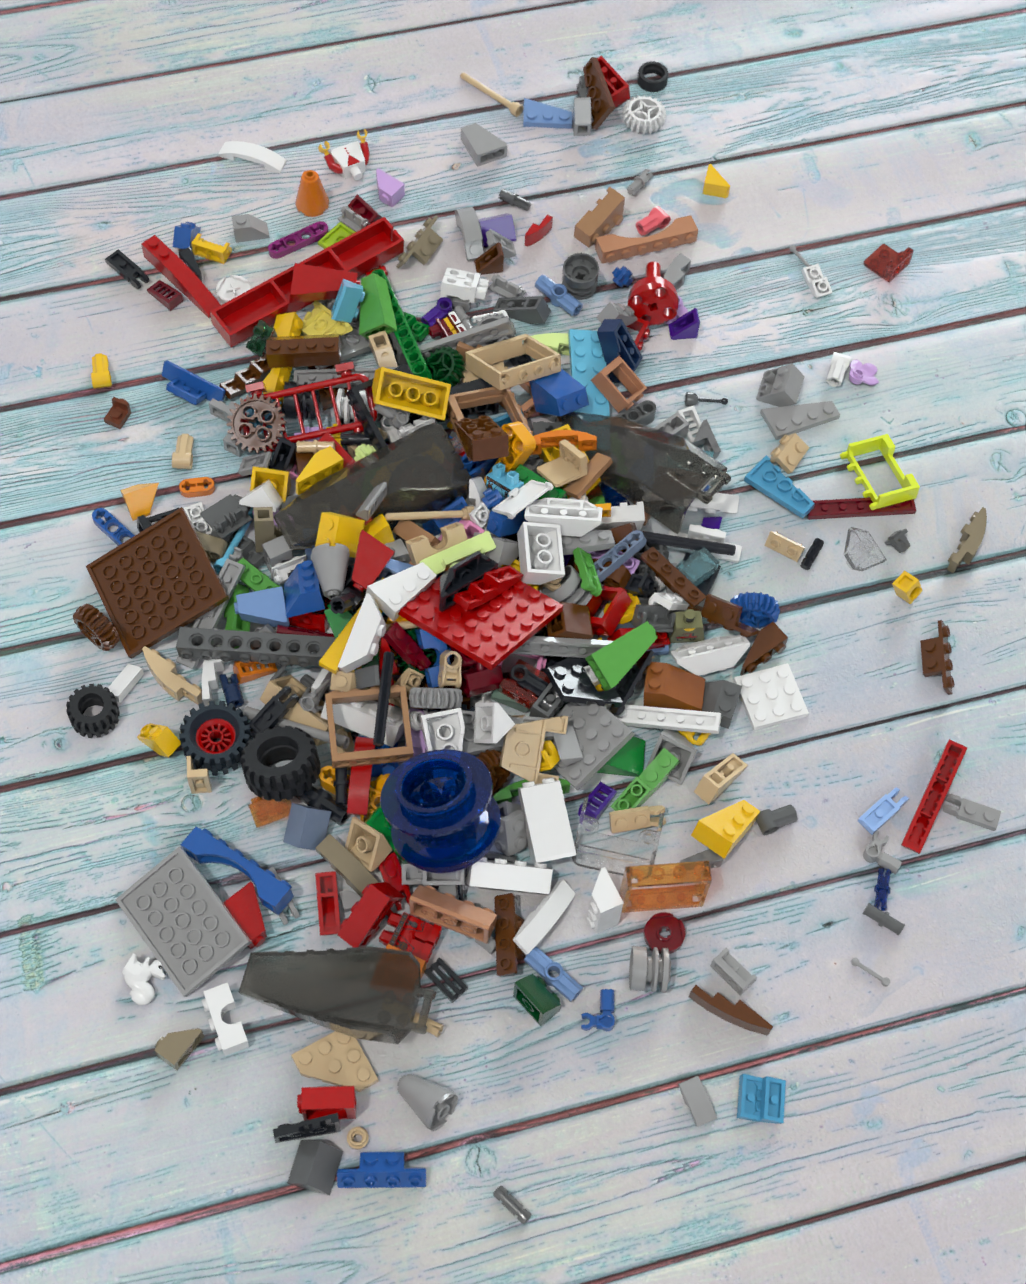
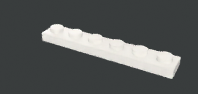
M605 704L604 707L609 710L612 704ZM626 704L622 714L616 716L626 726L719 734L721 713Z

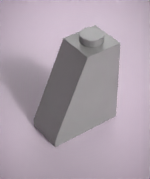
M477 123L461 128V141L477 167L507 157V144Z

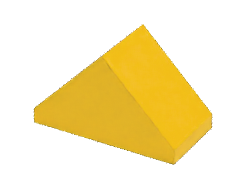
M712 164L708 165L702 194L727 198L730 185Z

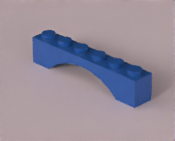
M196 826L180 844L187 855L200 864H224L244 873L256 886L262 905L278 916L294 897L291 890L292 887L285 880L279 881L270 870L266 869L264 871L253 859L247 860L239 850H232L224 840L215 839L213 834L205 828L201 830Z

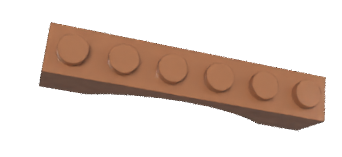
M689 215L676 218L665 230L647 237L628 238L615 234L596 237L595 250L601 264L610 263L670 247L690 244L697 241L698 228L692 216Z

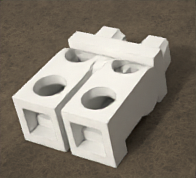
M447 267L441 284L440 298L450 295L459 297L461 300H469L470 303H474L475 298L485 300L489 280L481 279V273L473 274Z

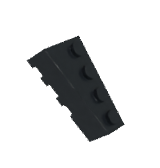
M479 378L451 387L449 395L494 386ZM497 402L460 410L464 418H468L469 415L473 414L485 416L487 412L499 414V405ZM447 413L444 421H450Z

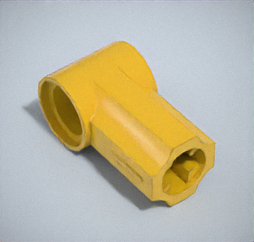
M97 353L92 357L93 372L91 373L93 388L112 387L107 355Z

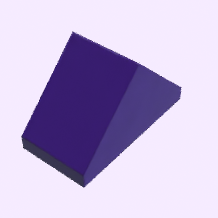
M694 308L668 325L672 340L697 338L700 326L698 310Z

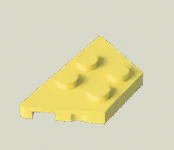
M317 300L313 303L314 309L312 312L308 311L302 320L303 328L301 333L303 335L341 334L342 336L353 331L349 323L331 319V310Z

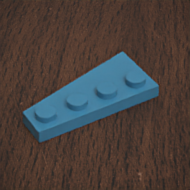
M767 455L744 478L746 483L802 519L814 508L815 503L800 488H796L792 484L793 481L789 477L786 478L781 473V469L770 462V458Z

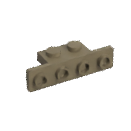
M437 215L432 219L429 217L423 223V230L420 229L415 234V241L412 240L406 247L408 249L407 252H403L397 259L399 263L396 265L398 269L407 262L411 255L423 265L429 261L443 241L431 229L438 219Z

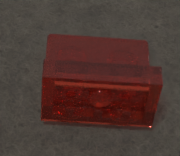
M883 243L864 260L863 265L887 282H891L910 264L914 250L908 247L904 252L900 251L897 253Z
M518 659L515 665H524L529 672L546 681L549 685L550 680L544 672ZM520 672L514 673V676L518 679L524 677ZM509 675L506 679L503 678L499 684L500 693L530 710L538 699L535 693L528 689L524 690L515 681L510 680Z

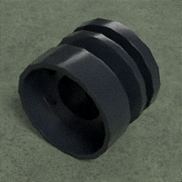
M286 381L284 389L298 387L299 384L294 381ZM314 390L319 409L320 393L318 390ZM311 391L297 394L300 412L303 413L304 420L308 419L309 412L311 420H316L317 416ZM293 395L284 397L285 420H297L298 415Z

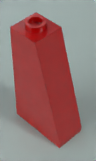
M294 263L289 302L336 299L343 279L360 285V280H357L358 273Z

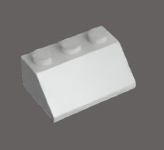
M523 522L517 533L520 573L523 574L521 581L526 584L541 585L564 577L565 569L560 525Z
M605 867L600 870L586 917L589 928H593L596 934L618 925L624 904Z

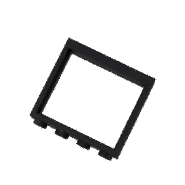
M407 364L393 369L411 374ZM373 379L351 388L346 393L349 399L348 403L353 407L357 420L361 422L364 428L365 436L370 439L380 459L424 439L440 429L435 419V432L407 445H404V440L388 447L359 393L372 387Z

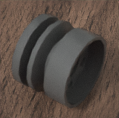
M575 253L569 256L564 261L562 284L566 287L567 292L577 300L593 296L598 286V262L594 257L585 253Z

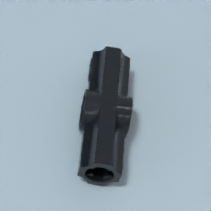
M348 586L340 595L332 598L330 602L331 611L335 614H343L349 610L355 612L362 605L366 591L360 592L356 588L352 589Z
M312 786L308 791L305 790L303 795L295 796L306 803L307 806L332 811L330 820L338 825L344 823L349 815L347 814V808L343 805H336L333 797L324 789H316Z

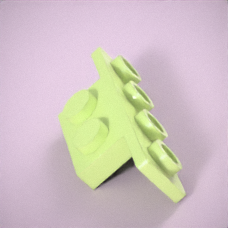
M486 531L420 560L419 564L423 562L438 575L477 551L485 554L494 550L496 545L490 533Z

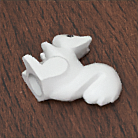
M133 953L125 965L122 974L126 984L132 989L130 991L131 999L138 1005H146L155 996L153 986L148 983L149 979L152 976L165 980V975L163 974V967L158 960L149 965L150 958L147 957L143 963L137 961V955Z

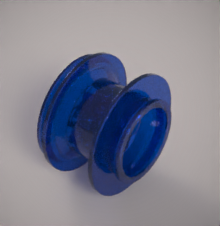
M451 749L433 750L408 759L389 775L382 788L380 802L383 814L391 824L393 845L402 859L423 871L449 873L473 865L489 852L500 832L501 813L497 802L492 797V779L485 764L475 756L463 751Z

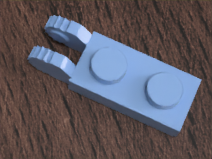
M897 787L888 795L885 794L858 819V822L871 835L892 818L909 800L907 796L902 797L897 803L892 800L900 791Z

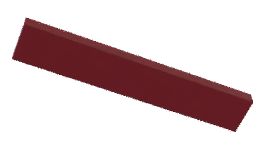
M870 497L814 500V508L807 514V519L915 514L916 506L914 499L871 510L869 507L873 503Z

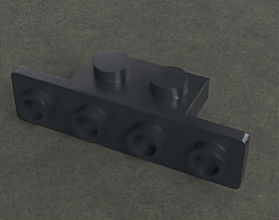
M652 650L646 651L618 684L610 689H616L623 701L620 708L614 707V704L611 705L609 711L614 716H618L624 711V705L633 695V689L641 681L642 673L652 661L654 654Z

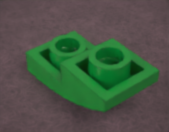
M404 312L415 339L421 342L429 334L430 326L418 322L414 315Z

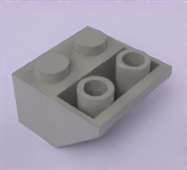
M793 363L765 371L756 399L778 407L794 405L797 403L805 376Z

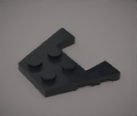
M568 657L547 668L546 675L561 701L586 704L589 701L596 702L599 706L614 704L616 708H620L623 704L616 689L600 692L596 690L583 668L589 665L585 658Z

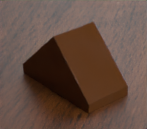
M500 242L474 260L477 273L485 275L503 272L504 255Z

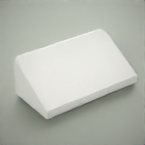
M127 664L108 687L118 703L122 702L144 675L142 668Z

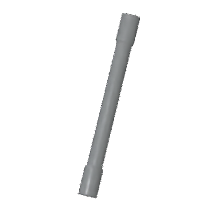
M247 706L243 711V716L246 715L247 719L252 720L260 710ZM284 718L275 725L281 727L291 726L293 729L295 727L300 728L312 738L330 744L329 732ZM335 733L336 745L346 749L350 743V738Z

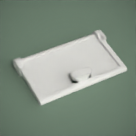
M530 480L521 488L511 490L508 493L509 497L492 508V511L513 519L516 517V514L547 491H551L554 487L550 482L542 483Z

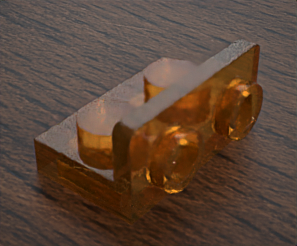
M263 797L250 799L251 803L247 804L256 828L289 816L292 805L291 801L287 799H282V801L272 799L269 801Z

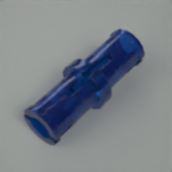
M884 868L878 869L877 885L874 887L876 892L874 906L879 909L881 903V911L887 910V898L891 891L889 887L891 870L886 869L884 877Z

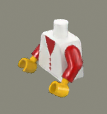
M364 129L365 136H360L359 130L357 132V138L361 140V143L356 141L329 150V152L330 144L327 141L324 142L326 149L321 144L318 146V150L324 153L325 156L323 157L331 171L340 174L345 179L352 176L357 181L362 179L363 173L366 171L365 166L368 164L370 157L368 142L365 140L367 136L366 129Z

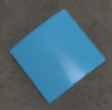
M747 1074L740 1075L737 1118L783 1124L786 1080L768 1076L760 1078Z

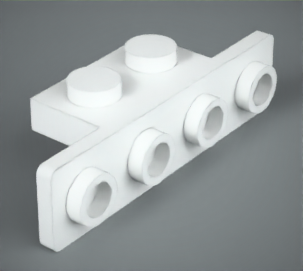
M702 491L694 498H685L684 500L665 505L687 508L686 511L697 512L698 509L705 510V513L716 514V511L736 514L738 512L739 496Z
M690 524L688 534L673 530L669 531V535L731 544L724 542L727 532L719 529L705 528L701 525ZM732 544L736 546L734 556L667 546V548L738 563L742 546Z

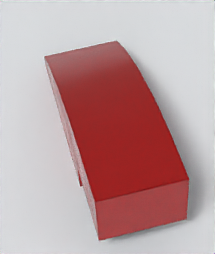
M336 871L315 873L320 935L338 934L341 929Z

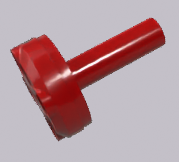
M654 261L646 265L645 278L637 281L632 286L628 295V306L634 310V315L648 321L649 326L660 325L675 318L678 310L677 291L671 282L661 278V266Z

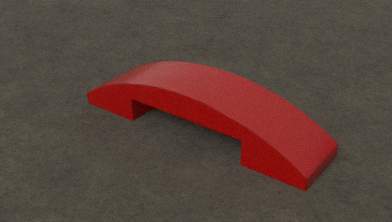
M356 737L354 752L375 750L376 746L373 745V738ZM373 765L351 767L347 814L368 815Z

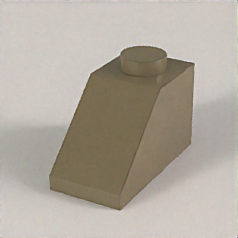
M199 1028L168 1033L157 1041L154 1051L157 1057L177 1071L202 1041L204 1034Z

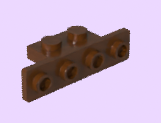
M654 547L641 554L640 559L656 573L655 576L673 593L679 594L690 606L694 608L705 600L706 595Z
M706 595L703 607L697 605L693 608L689 605L687 608L701 611L702 617L706 618L708 622L713 624L719 623L727 630H736L740 632L741 636L751 637L759 632L758 629L739 622L743 607L714 595Z
M939 620V637L920 640L922 669L925 677L942 674L943 688L948 695L953 694L952 688L955 684L951 676L953 664L949 657V654L952 653L951 645L948 642L950 629L942 620Z
M507 893L494 897L495 914L497 915V922L495 924L496 969L499 977L517 974V960H524L526 957L525 953L513 941L525 920L515 913V895Z

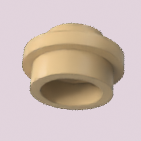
M354 1127L347 1134V1143L353 1149H362L368 1143V1133L362 1127ZM356 1135H360L362 1137V1140L360 1142L354 1141V1137Z

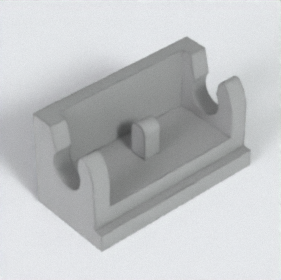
M727 948L716 956L710 965L740 996L757 978L754 974L751 975L732 957Z

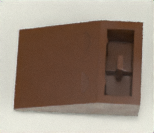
M479 416L477 419L463 418L460 421L454 422L465 452L473 462L509 456L508 434L489 416Z

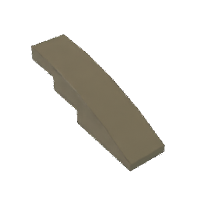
M329 834L315 848L316 852L330 863L331 868L346 880V884L361 897L363 896L362 891L368 884L379 883L332 835Z

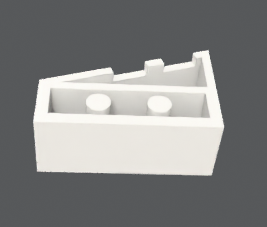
M422 562L368 585L366 593L374 598L378 608L394 622L400 616L398 615L400 609L435 583L437 575Z

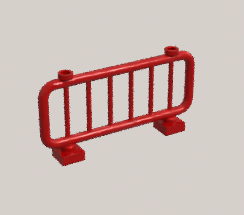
M353 361L335 365L336 373L338 376L341 375V377L263 394V392H267L263 381L245 385L247 394L249 396L252 395L251 399H253L255 393L259 399L263 394L265 400L268 397H271L272 400L275 399L278 403L277 407H281L279 398L293 395L302 434L287 437V433L283 432V437L293 443L319 438L326 432L330 435L353 430L354 434L364 432L361 422L355 416L353 407L355 422L341 425L332 387L347 383L349 391L351 389L350 382L362 381L364 383L369 380L366 375L361 373L352 374V372H356ZM329 387L337 426L323 429L314 390ZM372 387L365 389L370 414L375 422L377 411L374 410L376 404H374ZM311 391L319 430L305 433L297 394ZM241 419V422L249 423L247 420ZM250 427L242 428L244 435L250 432ZM264 431L265 438L268 436L267 431ZM272 444L274 448L273 450L269 446L266 447L267 452H275V447H277V444Z

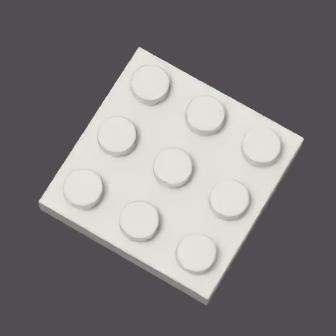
M788 663L734 677V683L742 686L739 696L753 731L808 716L809 712Z

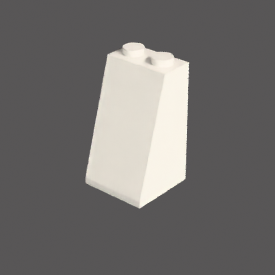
M554 777L542 779V783L535 784L534 781L522 783L523 787H518L521 810L524 812L530 859L535 863L575 856L576 850L560 781H554Z

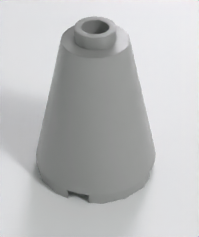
M329 543L318 545L312 549L311 560L323 595L330 600L340 595L344 590L350 556L349 548L339 543H336V546H329Z
M404 1075L397 1084L399 1094L426 1128L431 1131L441 1128L447 1122L444 1119L448 1113L452 1115L456 1108L458 1096L453 1091L415 1075Z

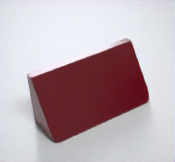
M358 194L348 205L355 214L368 219L370 224L383 218Z

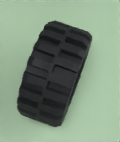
M275 726L274 729L269 730L267 728L263 733H257L254 735L253 740L250 739L247 742L240 757L241 767L248 788L256 796L263 797L269 801L275 799V801H282V799L291 800L294 796L299 797L303 795L305 790L308 791L312 787V783L315 784L321 771L314 739L307 732L297 727L293 729L291 726ZM280 760H292L290 763L280 767H269Z

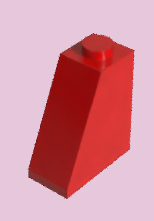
M364 530L360 532L352 574L353 587L360 592L366 591L368 585L376 582L395 554L393 550Z
M250 881L223 902V904L252 942L248 945L251 950L262 945L266 940L267 934L255 888Z

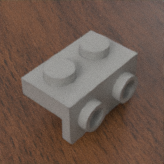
M518 809L505 817H501L498 814L492 816L495 847L498 851L510 857L528 847L523 811Z

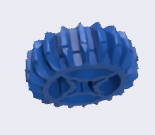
M746 592L745 594L739 593V596L735 595L733 599H730L731 603L743 607L739 620L743 624L761 629V627H766L773 621L777 622L780 614L778 601L772 596L769 597V594Z

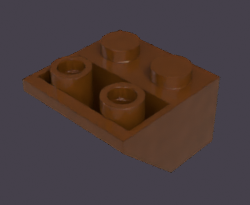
M560 602L564 605L563 611L547 624L548 637L593 638L589 607Z

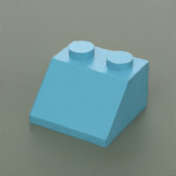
M345 279L342 280L331 310V319L350 323L353 318L356 319L359 312L357 308L358 303L362 302L365 296L363 286Z

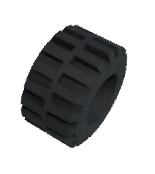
M94 683L89 684V687L83 685L81 686L82 689L74 690V695L69 696L70 701L66 704V712L74 730L83 737L87 734L88 738H93L95 735L99 738L103 733L105 735L109 734L108 730L115 728L114 723L118 724V717L120 716L114 694L110 692L109 688H103L100 684L94 686ZM98 705L103 707L102 711L95 716L83 715L85 710L91 706Z

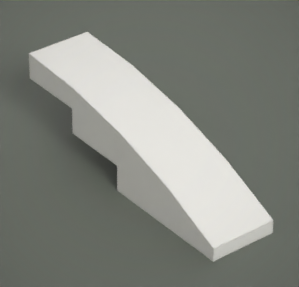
M220 659L203 661L201 683L202 700L205 706H208L209 701L213 700L211 690L219 689L217 672L225 670L224 661Z
M563 879L556 883L549 895L543 897L536 910L529 913L513 938V941L525 955L529 954L542 940L576 893Z

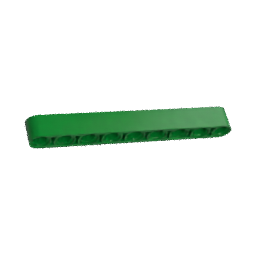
M382 269L374 270L371 274H378L387 281L397 330L394 331V334L412 374L432 379L431 372L390 281Z

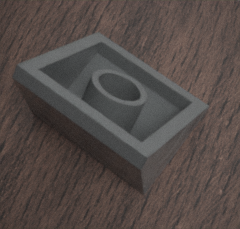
M300 1140L287 1184L330 1196L343 1151L322 1141Z

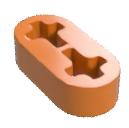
M210 477L190 478L180 482L179 490L181 495L186 498L208 496L215 491V485Z

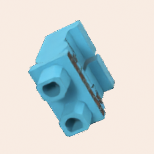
M502 463L494 465L492 472L486 475L487 489L491 488L492 491L497 489L504 500L509 497L508 493L514 488L519 489L524 485L519 480V473L516 471L505 472V465Z

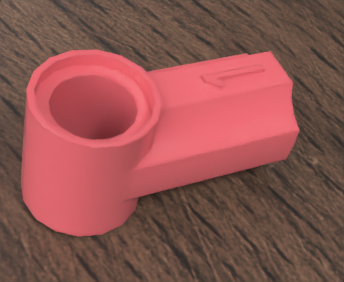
M657 206L650 211L648 216L636 223V228L641 236H645L658 227L660 229L665 228L669 224L671 217Z

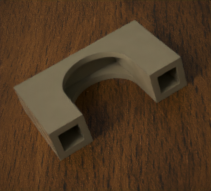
M330 504L311 505L310 523L305 528L292 532L281 530L275 526L273 507H254L256 552H263L262 544L282 535L286 541H290L293 550H305L303 529L318 531L321 513L330 512Z

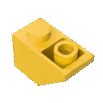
M149 723L140 730L141 733L137 736L141 742L160 756L170 757L181 745L180 740L167 726Z

